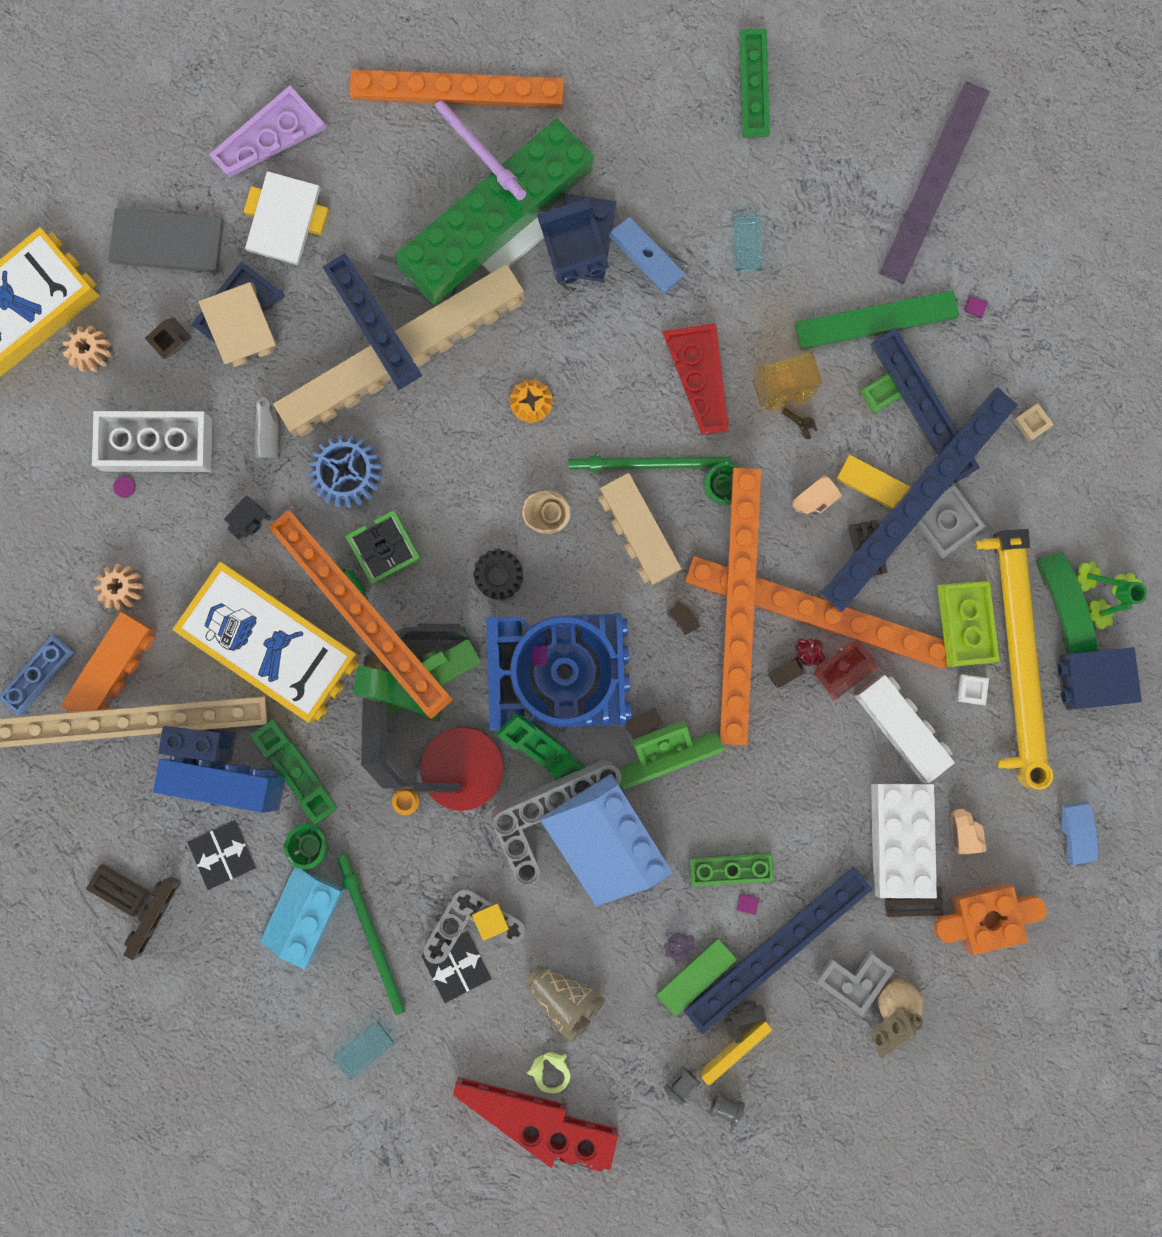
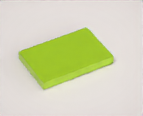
M990 581L937 585L947 667L1000 662Z

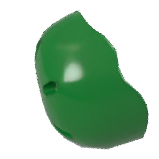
M722 462L714 465L706 473L703 480V489L708 499L713 503L724 506L731 505L732 478L730 476L733 473V468H740L736 464Z
M304 823L293 828L288 833L284 843V853L289 863L299 869H310L319 866L326 859L329 851V842L326 834L320 827L311 823Z

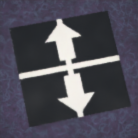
M236 821L187 842L207 890L256 869Z
M469 932L459 936L443 962L433 964L424 955L421 956L444 1003L491 980ZM443 945L432 950L431 955L433 957H436L438 954L443 955L444 952L441 951Z

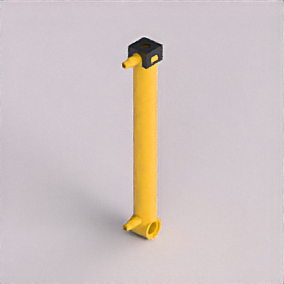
M1029 529L1004 530L993 534V538L979 540L975 543L977 549H995V553H999L1019 757L999 759L997 767L1006 769L1018 768V781L1023 786L1041 790L1051 784L1053 772L1048 765L1027 549L1030 548ZM1034 768H1037L1040 773L1039 779L1036 782H1033L1030 777V773Z

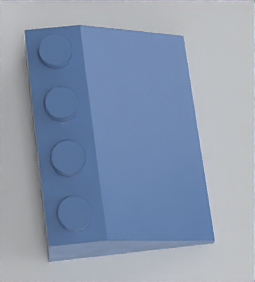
M612 774L540 818V821L595 906L649 889L673 874Z

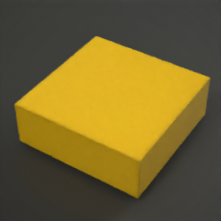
M499 903L472 914L483 941L509 930Z

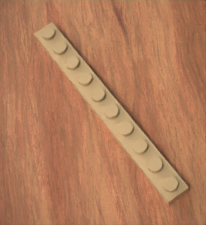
M265 696L0 718V747L161 734L163 726L207 730L264 725L268 723Z

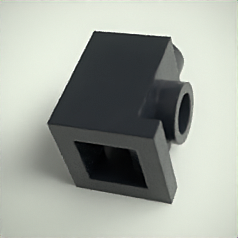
M246 495L224 520L230 525L227 530L239 540L242 536L247 537L248 535L255 534L262 526L261 521L263 519L269 521L272 517L252 498Z

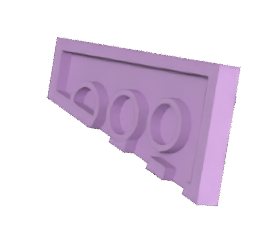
M289 85L213 150L209 156L230 178L327 129V127Z

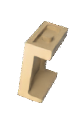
M253 282L198 301L224 364L232 362L233 367L249 362L247 356L257 353L259 358L274 352L272 347L278 345L256 295L257 290Z

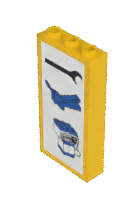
M41 227L0 259V377L100 297L94 289L97 286L95 281L86 272L83 275L77 269L80 264L70 252L65 254L60 249L63 243L53 232L47 234Z
M223 562L217 564L172 629L308 723H314L315 720L320 721L328 711L326 704L331 697L335 699L344 687L342 681L347 674L351 676L360 663L357 661L360 655Z

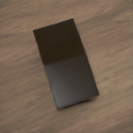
M678 601L667 613L679 625L684 636L701 627L693 612L681 601Z
M798 657L771 671L768 675L775 687L780 688L803 675L806 671Z
M653 708L627 723L626 727L633 739H636L661 725L663 721L656 709Z

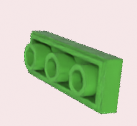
M772 853L689 857L691 886L774 882ZM735 865L736 872L731 875L728 874L727 868Z

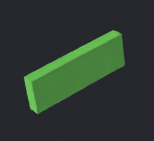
M717 937L660 989L656 995L676 1016L737 959Z

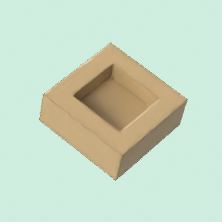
M1038 403L1013 420L1028 442L1054 425Z

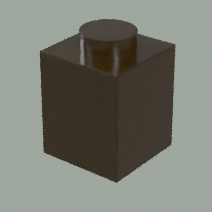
M175 317L161 322L145 339L163 359L175 355L192 339V336Z

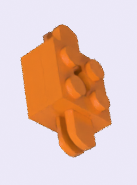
M1000 883L951 895L955 913L938 917L934 922L933 930L935 935L945 943L949 944L962 940L964 950L972 955H977L1027 943L1028 939L1024 925L1042 921L1046 917L1047 907L1041 898L1033 895L1017 898L1014 886Z

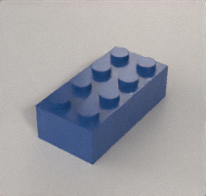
M170 756V759H159L153 793L264 813L280 809L285 777L277 776V771L261 768L251 769L250 771L251 766L234 763L232 765L224 764V761L214 762Z

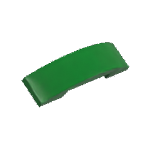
M1060 552L1035 560L1044 586L1048 585L1059 616L1065 637H1062L1067 654L1098 651L1095 630L1086 599L1065 554Z
M365 666L357 667L353 689L354 695L372 701H384L417 712V716L430 719L391 672ZM441 711L430 720L440 722Z
M515 714L496 733L499 738L515 750L521 749L550 771L555 780H559L568 774L586 767L548 732L519 714Z
M274 719L250 736L263 755L269 758L281 776L285 777L286 783L299 799L300 806L314 825H317L338 809L316 772Z

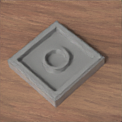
M953 483L917 523L916 527L938 557L943 559L983 530L986 525Z

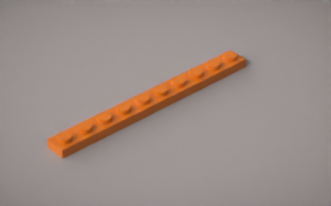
M733 468L719 733L722 744L747 745L761 469Z
M287 510L268 527L430 719L453 700L290 510Z
M693 556L684 583L726 597L728 567ZM756 577L755 607L940 669H946L947 660L943 639L847 607L843 612H838L824 599Z

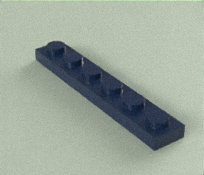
M346 253L322 266L397 389L400 390L422 377L420 370Z
M895 328L873 341L870 345L938 455L958 430ZM975 458L953 481L954 483L980 468Z

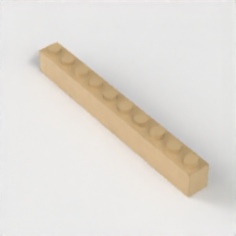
M506 264L395 330L416 366L419 367L430 360L429 356L438 351L442 353L453 346V342L459 338L466 339L476 332V328L484 323L486 325L492 324L499 318V314L504 311L517 309L525 299L524 291ZM370 345L273 403L289 432L294 437L298 435L304 436L314 429L313 426L319 422H328L337 416L336 412L344 407L351 408L360 402V398L368 393L371 395L380 391L384 387L383 384L391 380V377Z

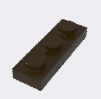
M169 877L163 881L160 880L155 885L151 893L154 898L149 906L146 905L138 917L140 924L137 930H133L124 943L127 948L123 956L133 961L143 954L181 881Z

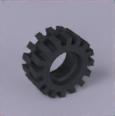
M501 549L487 551V554L479 557V561L474 566V582L486 597L494 600H504L507 597H512L521 588L523 569L517 557L509 551H501ZM497 564L504 565L509 570V578L502 585H494L488 579L490 568Z

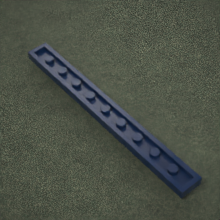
M995 388L819 595L838 612H843L1018 404L1001 389Z

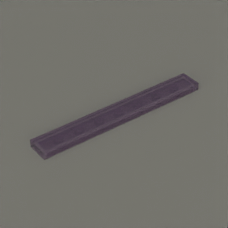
M965 81L880 269V275L901 284L905 283L990 91L968 81Z

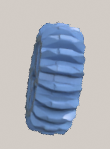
M342 434L338 436V443L330 437L328 438L330 446L326 447L323 443L319 444L323 452L319 454L314 451L312 455L318 460L317 462L311 461L308 464L311 468L316 469V471L309 472L308 477L316 479L311 483V487L313 489L320 488L317 491V496L319 498L326 496L325 502L327 504H331L335 500L337 508H341L344 500L346 506L352 508V500L354 499L360 506L363 504L360 498L363 495L370 500L372 496L367 491L369 489L378 491L379 489L373 481H382L381 475L374 472L383 469L381 464H374L380 457L378 454H372L374 451L373 446L368 445L365 447L366 441L362 438L356 443L354 435H350L346 442ZM352 451L350 454L347 453L341 460L332 458L340 452ZM360 455L363 456L366 462L365 477L361 476L356 469L359 463L357 459ZM326 466L334 471L331 488H329L325 480ZM346 466H348L349 470L352 472L354 476L350 474L346 476L344 474L343 477V474L337 467L342 469L343 467L346 468ZM348 483L360 484L354 490L339 492Z

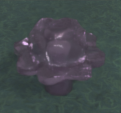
M685 932L674 933L668 938V942H665L663 945L666 949V957L672 956L674 960L679 959L680 961L688 960L691 954L690 951L696 948L694 936H687Z

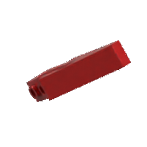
M457 1078L453 1093L454 1097L547 1166L552 1168L554 1158L559 1157V1160L563 1163L571 1165L576 1164V1162L587 1164V1167L594 1171L611 1169L618 1140V1128L565 1115V1103L465 1078ZM528 1126H533L538 1129L539 1133L536 1136L530 1137L524 1133V1129ZM561 1133L566 1137V1140L562 1143H555L551 1136ZM583 1140H589L593 1143V1147L589 1150H583L579 1147V1143Z

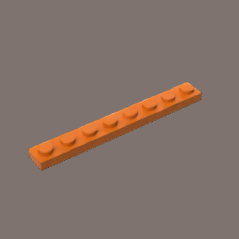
M351 69V100L437 103L443 100L446 104L563 109L564 78Z

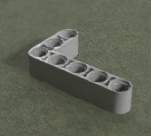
M610 760L598 761L494 808L491 814L494 830L514 876L520 884L532 885L538 880L540 875L538 864L523 829L540 822L542 816L583 792L575 790V785L579 781H587V788L601 780L600 776L604 770L612 769V776L619 785L621 773ZM552 793H563L560 801L556 803L549 801ZM535 803L537 805L535 812L531 814L523 812L525 805ZM506 814L512 817L507 825L497 823L501 815ZM516 839L522 841L520 848L516 850L508 848L511 841ZM523 865L533 866L532 871L528 874H521L519 872Z

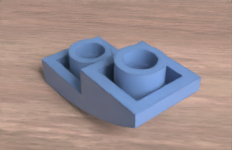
M1086 801L1062 806L1061 831L1067 835V861L1071 865L1098 861L1097 834L1090 803Z

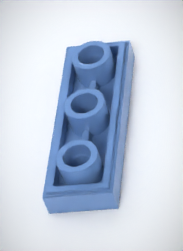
M630 217L610 232L609 237L664 293L683 279L685 273Z
M52 635L0 694V700L17 715H22L76 652L56 635ZM35 671H37L38 677L36 679H34L33 677Z

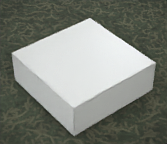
M960 674L956 702L986 705L989 678Z

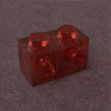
M856 639L852 643L844 645L831 659L820 663L816 670L813 671L816 681L834 701L876 670L877 665L872 655Z

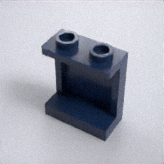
M589 198L537 214L558 284H571L576 282L579 277L588 274L596 276L603 273L605 269L610 268Z
M1135 647L1060 655L1057 670L1063 680L1061 699L1063 704L1066 705L1067 710L1142 702Z
M163 726L158 754L214 762L232 760L236 732Z

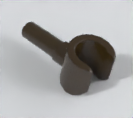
M787 408L782 411V414L799 426L801 434L805 439H811L808 428L818 431L812 418L806 417L802 419Z

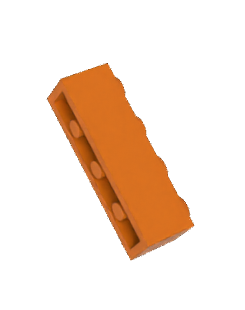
M120 612L60 706L69 712L110 709L108 706L113 698H117L124 690V681L127 676L133 674L140 664L138 659L143 651L149 650L155 641L153 636L157 630L129 613Z

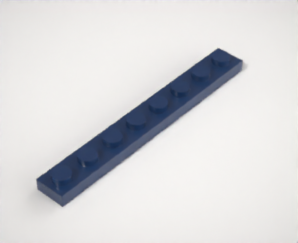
M855 867L849 869L684 1009L685 1014L702 1034L872 891L871 886Z

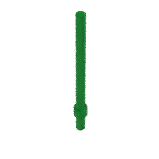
M590 456L587 459H568L569 470L590 469V472H601V469L712 468L714 465L722 462L732 463L731 456L601 458V456Z
M347 854L337 857L344 877L342 883L345 890H349L395 1015H398L406 1010L359 888L361 884L358 874H354Z

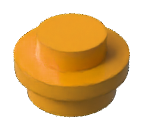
M399 789L392 797V806L401 815L414 813L420 804L419 795L417 793H410V789Z

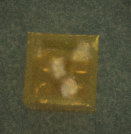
M813 352L759 367L752 380L762 411L770 409V412L784 409L786 407L785 404L796 401V404H802L812 400L811 396L817 393L816 391L822 384Z

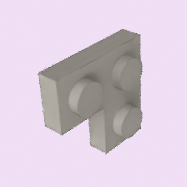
M869 952L854 974L831 958L815 981L863 1016L895 970Z

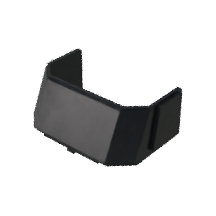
M419 623L417 627H406L395 631L400 639L469 640L466 629L461 628L460 624ZM372 650L364 657L365 667L389 672ZM363 698L361 765L382 789H410V793H460V789H466V785L463 783H404L386 763L388 703Z

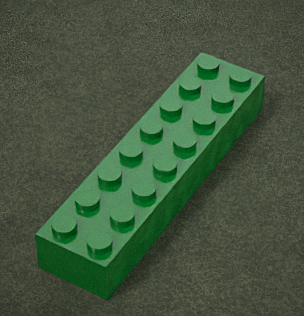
M556 118L501 164L516 176L517 183L525 190L526 196L522 200H517L509 190H505L498 183L497 176L493 172L490 173L395 253L397 267L435 305L537 218V214L548 209L563 196V193L569 191L592 170L594 155Z

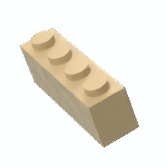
M627 473L601 487V496L598 497V501L605 512L609 510L614 520L611 521V524L618 536L621 534L624 536L627 542L624 548L630 559L636 558L640 566L637 572L643 583L649 582L652 587L680 572L682 568L630 474Z

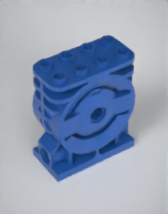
M621 613L550 617L534 624L532 627L522 617H486L490 730H500L515 714L525 717L524 709L532 713L528 718L530 721L537 719L540 722L557 727L626 725V719H631V703L625 702V692L630 691L629 674H624V664L629 663L628 646H623V637L628 635L627 618H622ZM521 624L529 630L524 636H522ZM575 627L581 629L582 641L594 651L600 664L599 684L593 695L584 702V715L579 717L578 700L584 697L592 688L596 676V667L590 653L583 646L576 643ZM548 629L552 630V644L547 648V665L534 666V678L539 690L547 698L554 701L555 718L549 716L548 703L543 701L533 689L529 674L532 661V647L542 646L546 643V630ZM501 644H517L512 657L511 670L504 671L502 669ZM563 664H567L573 669V675L567 680H563L557 675V669ZM511 676L513 688L521 703L502 704L503 680L506 677Z

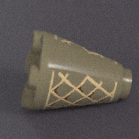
M540 965L532 971L526 980V984L530 986V992L561 1035L571 1042L578 1035H582L591 1023L588 1019L594 1012L597 1013L606 1002V999L602 997V993L552 969L543 968Z

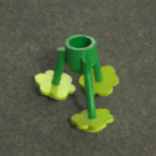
M1094 561L1084 562L1079 566L1077 579L1082 591L1086 592L1090 588H1095L1097 581L1112 584L1115 586L1112 587L1111 592L1113 595H1116L1117 601L1121 603L1112 607L1106 605L1104 599L1090 601L1088 608L1096 628L1102 630L1106 626H1111L1113 624L1111 617H1113L1115 612L1131 610L1133 604H1140L1145 600L1147 588L1141 580L1135 579L1133 573H1127L1126 575L1118 574L1114 578L1100 576L1101 570L1096 567Z

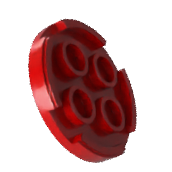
M462 727L442 732L429 743L424 751L420 770L423 783L465 784L466 789H460V793H428L440 805L452 810L464 811L477 808L494 796L503 778L504 765L499 748L493 740L478 730Z

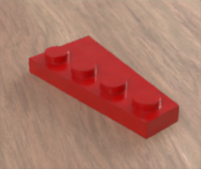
M716 323L662 331L701 434L709 435L729 432Z

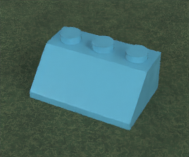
M294 867L260 942L279 958L305 970L313 961L345 892L344 886L308 869Z

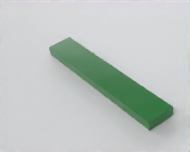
M954 290L797 321L794 325L799 348L804 350L888 333L895 328L898 331L953 320L959 317Z

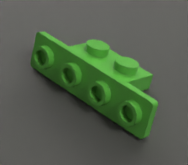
M469 640L461 642L446 652L441 651L437 653L436 650H433L421 657L422 664L441 686L481 663ZM388 703L387 717L403 708Z
M684 720L633 739L632 741L639 760L618 768L621 773L620 788L625 790L634 787L640 783L723 752L725 750L716 731L691 740Z

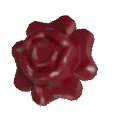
M801 638L798 640V644L795 645V649L798 652L797 657L804 665L821 666L822 661L826 659L822 653L823 644L820 640H805Z

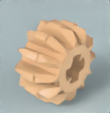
M77 326V334L68 332L71 340L63 342V345L68 348L63 354L64 357L70 359L69 365L73 368L78 367L84 373L88 369L92 372H97L98 364L103 367L106 366V362L103 360L104 357H112L111 353L106 350L112 346L111 343L105 339L106 335L102 331L96 332L93 326H88L86 330L82 326Z
M115 564L114 569L105 567L104 572L106 576H96L99 581H102L101 585L94 586L95 590L102 591L97 597L98 601H105L106 608L112 609L115 606L118 611H123L125 605L129 608L134 607L132 598L140 600L141 596L136 592L144 588L142 584L136 583L141 578L140 574H133L132 567L126 566L123 568L121 564ZM120 584H123L122 589H118V591L115 590L116 586H120Z

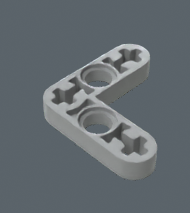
M471 889L459 890L454 895L424 947L425 958L433 964L443 962L449 955L467 922L470 920L475 923L471 915L474 909L470 906H466L464 909L461 908V901L458 900L459 896L465 897L466 894L470 895V902L476 906L478 901L483 902L484 904L478 911L495 903ZM501 908L503 915L507 917L505 919L509 926H512L514 923L518 924L517 930L520 934L519 936L514 934L512 937H509L507 930L496 936L510 944L520 942L525 934L523 921ZM448 918L456 919L459 924L458 931L452 934L447 933L443 928L444 921ZM439 932L444 938L450 939L452 942L449 944L445 941L441 947V951L444 954H438L436 957H433L431 955L432 949L429 947L430 945H437L441 938L436 936V933Z

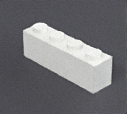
M880 675L854 696L918 778L924 783H930L955 763L950 757L953 754L944 742L939 743L933 736L935 733L933 727L926 720L921 721L916 714L918 709L909 698L904 699L899 693L901 688L894 678Z

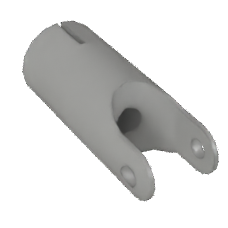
M262 397L257 401V413L254 422V460L276 462L279 461V420L277 410L273 402Z

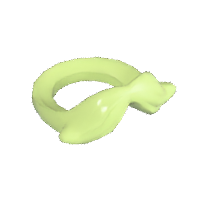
M547 1052L534 1060L527 1074L534 1077L541 1091L555 1094L566 1088L571 1077L570 1070L565 1062L567 1054L561 1055L556 1052ZM546 1059L564 1074V1081L558 1087L550 1088L542 1082L543 1062Z

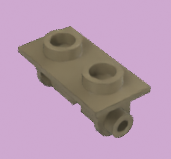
M902 1007L869 1032L880 1058H884L916 1035L915 1031L920 1030L923 1019L919 1014H907L905 1008Z

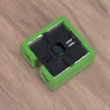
M394 510L374 520L376 525L370 528L363 526L345 536L373 586L422 561Z

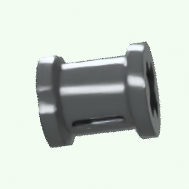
M682 1066L677 1077L670 1085L666 1084L664 1089L677 1103L683 1105L685 1103L684 1098L695 1086L698 1087L701 1082L686 1067Z
M718 1091L712 1100L709 1115L712 1117L717 1115L729 1121L731 1126L736 1127L743 1115L745 1103L741 1101L737 1103L724 1097L722 1092Z

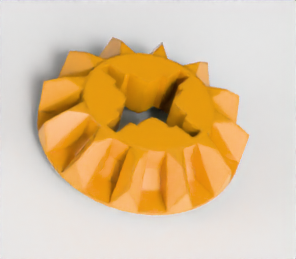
M526 379L517 384L510 394L511 410L518 419L524 422L534 423L541 421L552 409V394L547 385L538 380ZM528 391H530L534 398H540L535 401V411H532V407L528 403H522L527 399Z

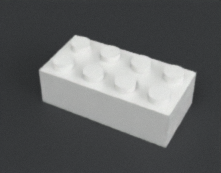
M93 411L92 466L103 472H211L213 418L204 411Z
M871 784L873 895L879 898H937L934 784Z

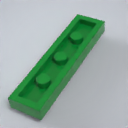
M740 29L742 138L769 137L767 29Z

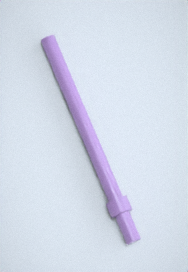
M443 100L438 101L436 109L497 176L498 183L505 190H509L517 200H522L526 196V192L517 183L516 176L497 161Z

